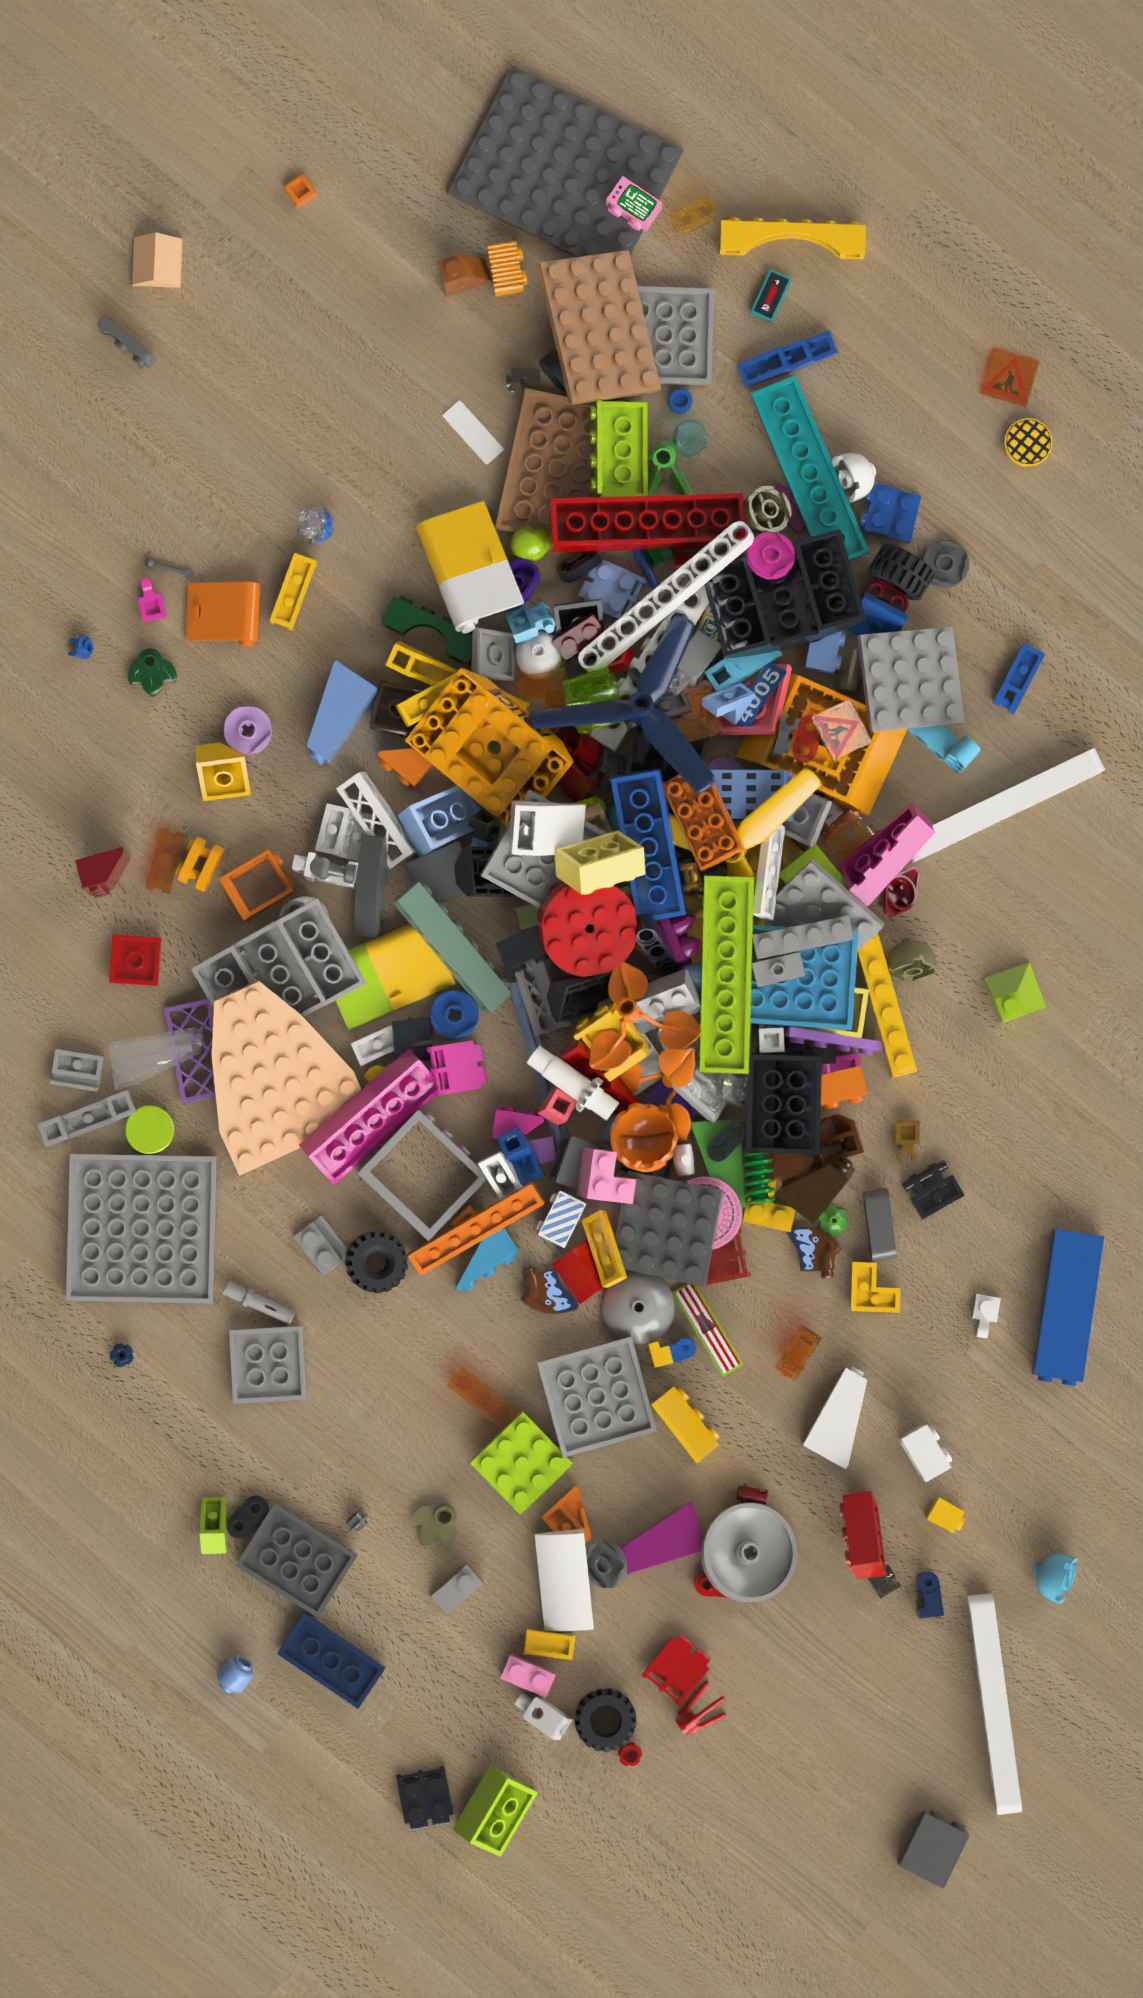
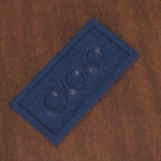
M305 1612L277 1653V1655L357 1709H359L386 1668Z

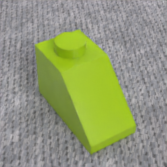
M226 1497L201 1498V1554L226 1553Z

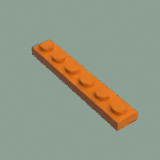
M531 1181L408 1253V1258L421 1276L544 1205L545 1201Z

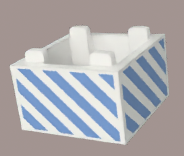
M559 1191L558 1195L553 1194L550 1199V1203L553 1205L545 1221H539L536 1228L540 1231L538 1236L565 1248L586 1203Z

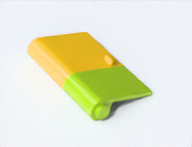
M407 924L348 950L367 983L337 999L336 1003L348 1030L453 986L456 983L447 967L411 924Z

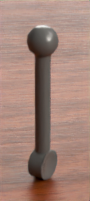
M147 558L144 562L146 567L154 566L180 573L188 579L194 575L192 569L183 570L154 562L152 558Z

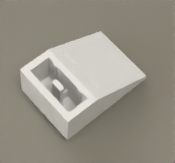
M512 801L508 850L511 854L555 855V849L583 841L586 805Z

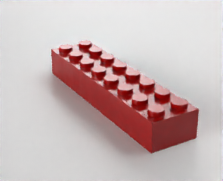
M743 493L551 498L547 505L550 553L704 548L731 524L738 521L745 523ZM744 530L738 532L736 539H743L746 536V532Z

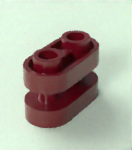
M879 579L869 580L865 584L861 594L862 599L867 592L899 611L906 612L909 602L904 593Z

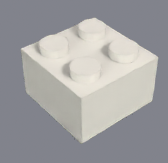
M921 1424L898 1437L919 1477L924 1482L952 1468L949 1464L952 1461L951 1456L946 1448H940L937 1440L940 1439L933 1426L928 1427L927 1424Z

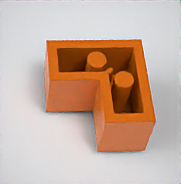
M861 1066L822 1075L821 1107H823L824 1111L838 1108L839 1103L848 1100L849 1104L863 1101L862 1096L868 1094Z

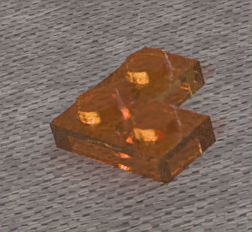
M565 668L540 674L520 675L516 678L520 697L523 701L544 698L547 709L572 705Z
M710 686L687 691L685 695L691 706V715L672 719L688 742L719 735L723 732L719 716H715L702 707V698L712 694Z

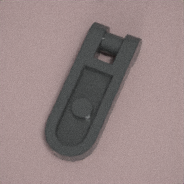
M103 317L98 321V328L101 334L105 337L111 336L116 340L114 344L122 352L129 351L134 356L132 360L142 369L145 366L150 368L156 360L109 318Z

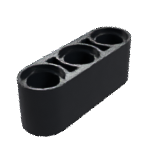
M647 913L637 915L636 941L656 971L662 977L678 972L679 963L675 961L665 934L654 917Z

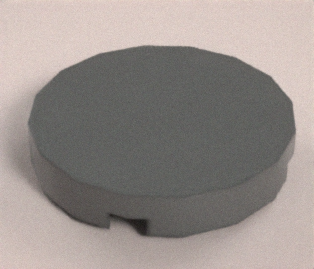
M939 540L931 544L925 550L921 559L935 573L930 584L938 588H951L958 585L966 577L969 570V557L959 543L952 540Z
M607 1539L598 1540L590 1544L586 1549L588 1576L591 1581L601 1588H613L620 1585L627 1574V1561L621 1548L615 1542Z

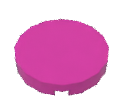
M763 532L756 535L746 552L747 563L750 569L765 579H778L785 576L791 570L795 559V549L791 541L780 533Z

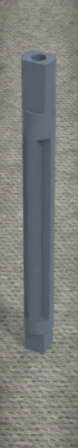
M514 982L509 984V990L512 993L511 997L530 1058L538 1046L543 1047L540 1035L534 1036L518 983ZM532 1067L543 1103L553 1083ZM547 1120L554 1146L558 1149L562 1135H569L566 1124L562 1123L557 1126Z

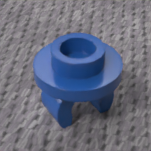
M80 635L78 638L69 639L70 643L76 644V650L68 652V655L81 659H88L91 656L94 646L87 635Z

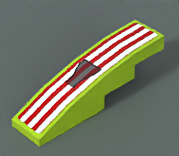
M687 1283L672 1292L721 1376L724 1377L744 1365L698 1287Z

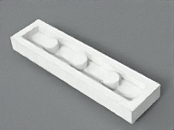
M780 825L762 842L760 848L753 915L764 921L774 920L785 826Z

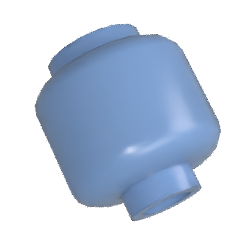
M238 1655L227 1658L217 1673L221 1689L227 1693H240L244 1691L253 1678L252 1664L246 1658Z

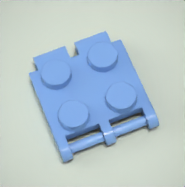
M603 559L602 564L600 563L596 568L588 572L587 577L594 581L591 583L584 580L578 597L584 599V601L601 599L603 614L618 620L622 617L621 613L627 601L629 603L624 614L632 608L633 604L637 603V595L642 585L646 584L647 579ZM636 581H637L638 584H637V586H636V588H635V590H634L633 595L631 596L630 593H631V591H632V589H633V587H634V585H635V583H636Z

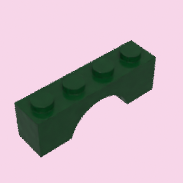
M393 596L381 621L383 627L402 636L418 627L432 628L444 638L447 645V657L467 667L470 666L472 661L473 631L469 633L458 632L455 630L450 618L444 616L441 619L434 616L435 612L425 606H422L420 609L413 606V601L404 596L399 598Z

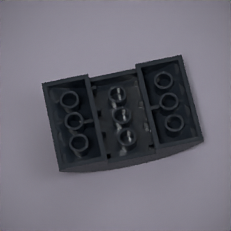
M840 529L794 541V563L791 570L783 577L765 579L758 576L750 569L746 555L736 557L704 584L724 658L752 656L795 647L838 633L866 620ZM709 565L699 567L700 571L706 570Z

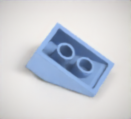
M457 785L407 807L398 815V818L420 858L473 833V828L468 827L469 818L482 809L477 801Z

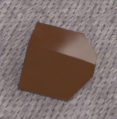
M836 1114L826 1117L821 1121L820 1155H815L817 1164L836 1154L839 1157L844 1156L848 1158L864 1153L855 1120Z

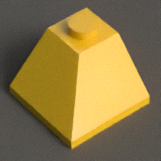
M219 742L195 745L196 766L203 801L251 795L245 755Z

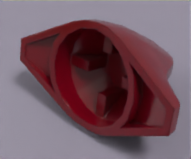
M915 866L898 873L880 893L878 905L883 907V913L888 918L895 917L909 910L916 902L920 871Z

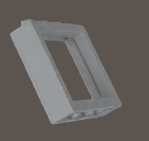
M417 1110L357 1174L420 1234L430 1241L488 1179L478 1162L475 1164L469 1158L471 1153L462 1144L457 1147L451 1141L453 1136L444 1127L439 1130L433 1124L436 1119L426 1110L423 1113ZM418 1121L479 1177L431 1228H428L370 1172Z

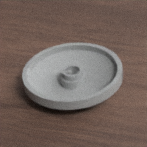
M743 1503L728 1507L713 1518L704 1533L701 1544V1561L704 1572L710 1583L720 1593L730 1599L740 1602H758L769 1599L778 1594L788 1584L794 1573L797 1563V1544L793 1531L779 1513L767 1506L757 1503Z

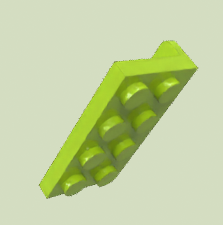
M597 399L593 405H590L589 411L590 420H593V429H590L589 438L590 444H594V453H590V468H594V477L590 478V492H594V497L648 496L647 402H615Z

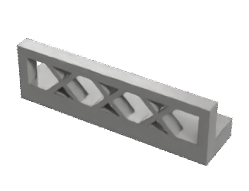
M550 958L539 964H536L535 961L526 964L527 968L525 970L529 972L530 981L525 979L524 970L516 973L515 976L534 1036L570 1026L569 1020L557 1023L551 1015L547 994L550 983L557 980ZM532 993L537 997V1005L532 1001ZM539 1016L544 1019L546 1028L541 1029L538 1020Z

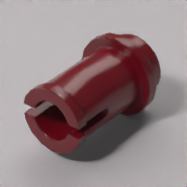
M744 1483V1485L738 1486L736 1499L740 1500L741 1503L748 1501L766 1505L768 1490L747 1487V1484Z

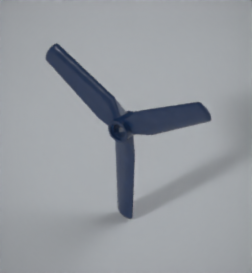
M675 615L638 678L637 692L632 694L629 700H606L534 710L529 714L530 726L538 729L616 723L631 719L635 724L641 725L645 738L695 792L705 791L714 783V774L670 717L654 707L667 693L694 632V623L683 616ZM638 707H645V709H643V710H639V709H636V708H638Z

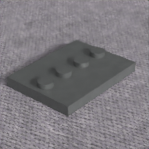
M274 1503L235 1566L319 1618L358 1554L282 1506Z

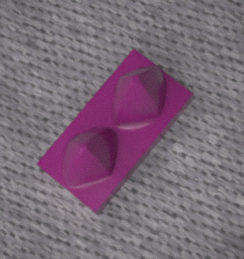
M688 913L682 916L659 919L674 959L681 965L691 961L690 957L696 953L701 944V940L696 937H681L682 934L692 927L697 918L696 915Z

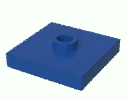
M866 592L861 601L866 620L846 630L857 636L898 632L902 630L909 616Z

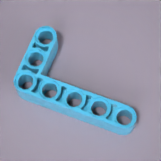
M945 726L907 729L957 774H961L981 751L979 746L970 738L964 736L960 740Z

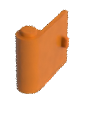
M257 582L188 583L186 641L233 640L239 642L241 647H253L254 643L259 642L261 584Z

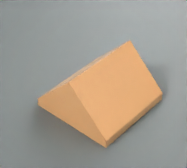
M156 232L134 237L132 286L180 287L182 239Z

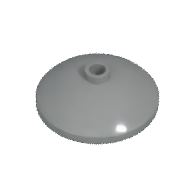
M635 1271L626 1273V1279L607 1288L602 1301L603 1318L608 1329L617 1338L622 1339L632 1336L633 1344L650 1343L660 1338L672 1324L675 1315L674 1297L668 1285L661 1278ZM636 1303L643 1304L644 1309L642 1312L634 1310Z

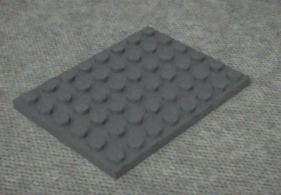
M512 66L448 191V195L574 257L629 250L631 257L643 230L637 231L627 223L628 220L624 217H616L608 211V206H606V199L621 177L624 176L660 200L684 150Z

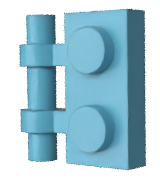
M539 602L530 609L527 604L518 610L505 612L516 643L526 642L538 636L537 630L540 629L545 630L547 633L554 631V618L551 616L550 608L544 602Z

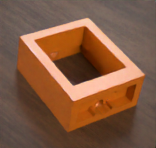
M268 849L219 878L244 922L249 921L295 893L292 887L296 886L289 873L284 875L280 866L284 864L277 852L272 854ZM269 860L286 890L249 911L232 881Z

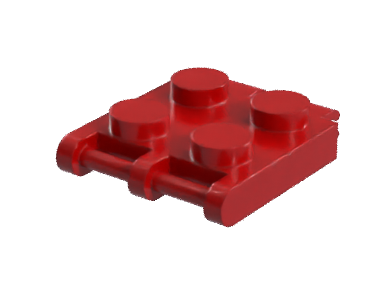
M682 1634L676 1640L671 1637L641 1674L644 1679L647 1677L657 1685L661 1693L664 1691L674 1699L678 1707L710 1670L706 1665L711 1660L699 1648L693 1654L689 1652L694 1644ZM650 1672L654 1673L658 1678H660L663 1681V1683L659 1682L655 1677H653L650 1674ZM667 1686L671 1687L674 1691H676L680 1695V1698L677 1695H675L672 1691H670L667 1688Z

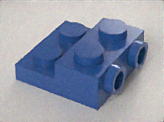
M875 483L874 488L866 497V502H869L870 505L868 512L863 511L860 525L864 526L863 533L910 544L921 496L899 491V488Z

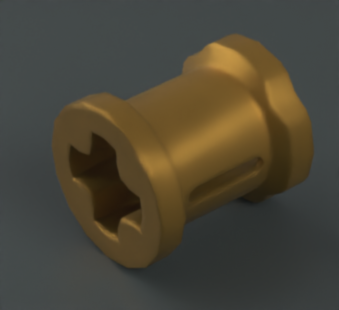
M697 862L679 866L684 881L683 891L704 888V883H701Z

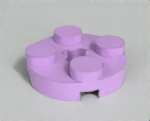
M243 706L236 708L227 716L224 724V736L228 745L247 756L264 750L269 744L273 733L269 717L257 707ZM244 725L248 727L250 725L254 726L252 730L254 734L252 736L242 735L244 732L242 727Z

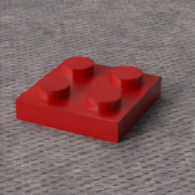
M112 934L109 983L158 987L162 938Z

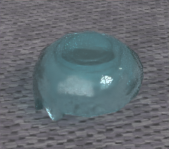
M684 420L674 428L672 443L676 451L681 455L688 457L698 456L707 447V432L705 427L698 421Z

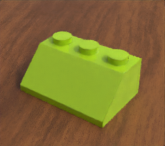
M490 1765L452 1830L469 1843L501 1857L538 1792Z

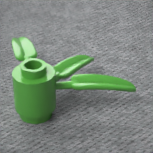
M669 440L657 442L652 454L648 455V460L652 459L657 466L655 472H650L648 475V496L655 495L662 479L659 472L661 468L668 467L672 471L670 478L680 495H693L681 470L676 471L673 465L677 455V448ZM661 450H665L669 452V454L663 455L661 453Z

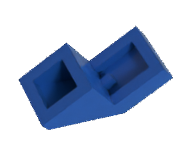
M519 1127L497 1137L505 1159L512 1163L522 1186L545 1176L535 1151Z

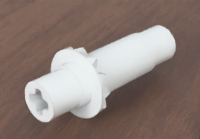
M540 1045L527 1062L528 1065L540 1072L544 1078L577 1101L576 1109L580 1113L586 1107L607 1121L619 1104V1102L600 1088L603 1080L595 1078L593 1081H590Z

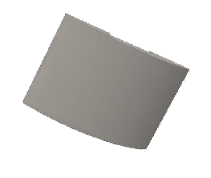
M319 898L272 921L191 968L212 1006L215 999L259 980L303 1017L367 983Z

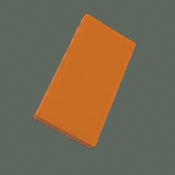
M680 774L664 782L668 802L701 871L704 872L745 849L715 783L705 791L697 793Z

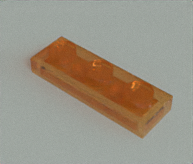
M462 1366L447 1384L451 1390L501 1429L520 1412Z

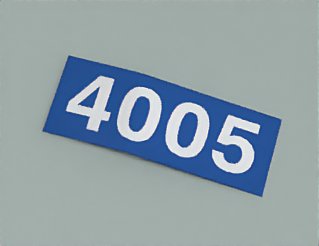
M771 662L767 664L749 688L755 693V698L749 704L737 724L741 726L752 725L763 704L787 672Z

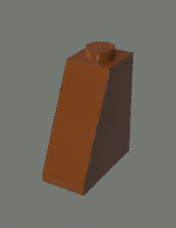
M460 253L437 261L438 274L446 297L492 282L484 258Z

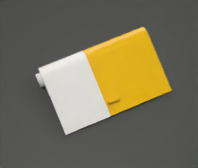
M484 501L427 519L416 526L456 631L469 633L475 629L478 619L524 604Z

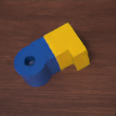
M681 1338L675 1344L661 1348L659 1342L648 1344L654 1368L689 1359L696 1351L695 1343L689 1338Z

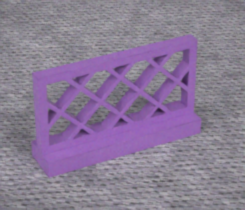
M209 999L164 1008L182 1104L216 1097L215 1092L206 1087L213 1077V1070L202 1063L209 1051L211 1052L212 1040L208 1046L198 1040L204 1028L210 1030L213 1035L212 1023L214 1012ZM207 1005L208 1016L202 1022L193 1014L199 1006ZM192 1008V1010L190 1011V1013H189L188 1011H186L185 1009ZM180 1010L188 1015L180 1027L173 1022L171 1012ZM191 1018L201 1024L195 1036L184 1030ZM181 1033L192 1039L185 1051L177 1045V1039ZM195 1042L206 1049L199 1060L189 1054ZM186 1056L196 1062L190 1074L183 1071L181 1066ZM199 1066L210 1072L203 1084L193 1078ZM192 1080L201 1088L196 1096L187 1097L186 1086ZM204 1090L209 1092L206 1094H202Z

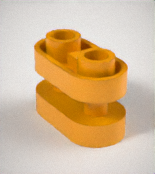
M198 836L195 840H190L186 848L188 856L185 862L181 861L175 874L179 875L178 881L188 884L190 879L196 880L195 888L205 892L222 859L225 848L215 844L212 850L205 848L207 840ZM202 856L207 861L202 872H199L195 869Z

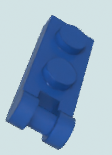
M1023 643L992 704L998 707L1001 705L1007 708L1008 712L1014 714L1045 654ZM1007 690L1016 694L1013 700L1005 697Z

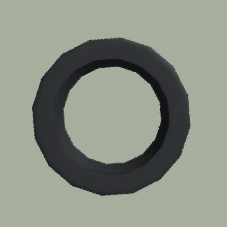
M553 349L539 361V365L547 377L562 392L567 394L558 353Z

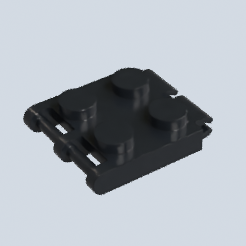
M444 1765L436 1770L425 1772L418 1770V1773L396 1775L405 1824L410 1823L411 1832L428 1829L427 1820L432 1819L433 1827L450 1824L449 1815L454 1813ZM441 1774L439 1777L424 1779L426 1776ZM419 1778L418 1781L403 1783L405 1780Z

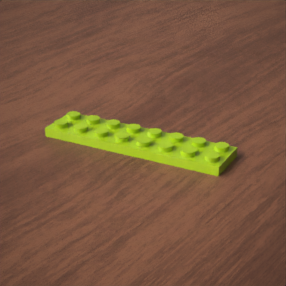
M704 876L700 1072L749 1074L754 877Z

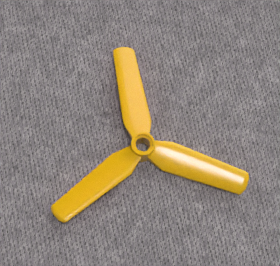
M809 769L801 770L743 819L737 829L745 849L739 852V854L724 860L727 862L726 876L754 877V895L756 887L755 876L745 855L749 848L764 842L821 785L815 773ZM669 813L675 845L691 851L675 815ZM753 915V925H764L763 919Z

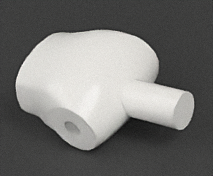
M691 1144L677 1145L673 1150V1165L675 1172L679 1176L695 1174Z

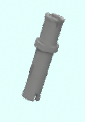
M229 1280L223 1295L243 1303L242 1306L246 1308L250 1306L290 1325L296 1311L255 1293V1290L252 1288L248 1290ZM265 1305H268V1306H270V1307L276 1309V1311H273V1310H271V1309L265 1307Z

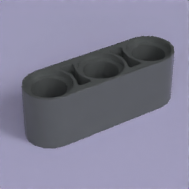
M888 1188L863 1191L872 1261L896 1259L897 1252Z

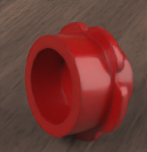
M628 1742L618 1750L619 1760L625 1766H635L640 1762L642 1750L634 1742ZM628 1752H632L631 1757L628 1756Z

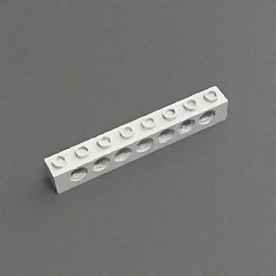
M685 578L680 587L687 586L690 578ZM704 585L691 595L697 599L695 606L688 607L683 602L654 626L653 629L656 630L652 639L646 638L640 648L643 653L639 659L634 657L627 670L636 667L642 673L646 666V658L652 656L658 645V639L664 635L671 619L675 615L686 617L695 626L697 625L709 605ZM629 676L626 679L621 678L614 689L617 693L613 700H620L623 697L630 698L632 694L637 692V688L633 686L632 679ZM623 720L620 721V725L615 729L609 728L604 723L591 724L588 730L592 732L590 734L591 738L596 739L604 748L616 752L630 729H627Z

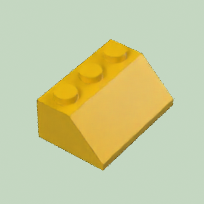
M672 1386L653 1401L651 1406L692 1459L698 1463L719 1445L716 1440L720 1437L711 1426L708 1428L704 1426L701 1422L704 1416L695 1406L691 1409L686 1401L690 1398L681 1387L676 1389Z

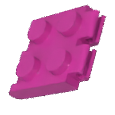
M472 1040L426 1048L427 1053H430L433 1069L430 1071L431 1074H434L435 1096L477 1090L482 1088L481 1084L488 1083L485 1066L478 1067L477 1062L484 1061L481 1044L474 1045Z

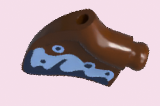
M792 1226L791 1233L787 1232V1235L798 1252L800 1271H821L822 1279L833 1278L835 1256L842 1250L841 1246L834 1238L821 1230L806 1226Z
M532 1266L522 1269L525 1293L520 1301L526 1306L547 1314L566 1313L574 1311L579 1307L577 1301L561 1285L556 1269L535 1273V1269Z

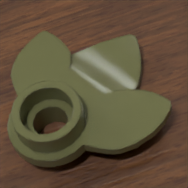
M440 1504L436 1508L423 1506L411 1516V1520L414 1523L421 1525L419 1533L420 1545H431L440 1540L448 1548L454 1542L457 1534L454 1526L457 1514L451 1505ZM443 1511L449 1514V1519L446 1521L440 1518V1513Z

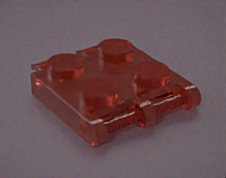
M741 1228L735 1235L738 1247L737 1252L733 1238L727 1244L713 1249L706 1286L751 1276L750 1271L748 1272L744 1256L747 1255L746 1250H743ZM738 1256H740L743 1273L740 1272Z

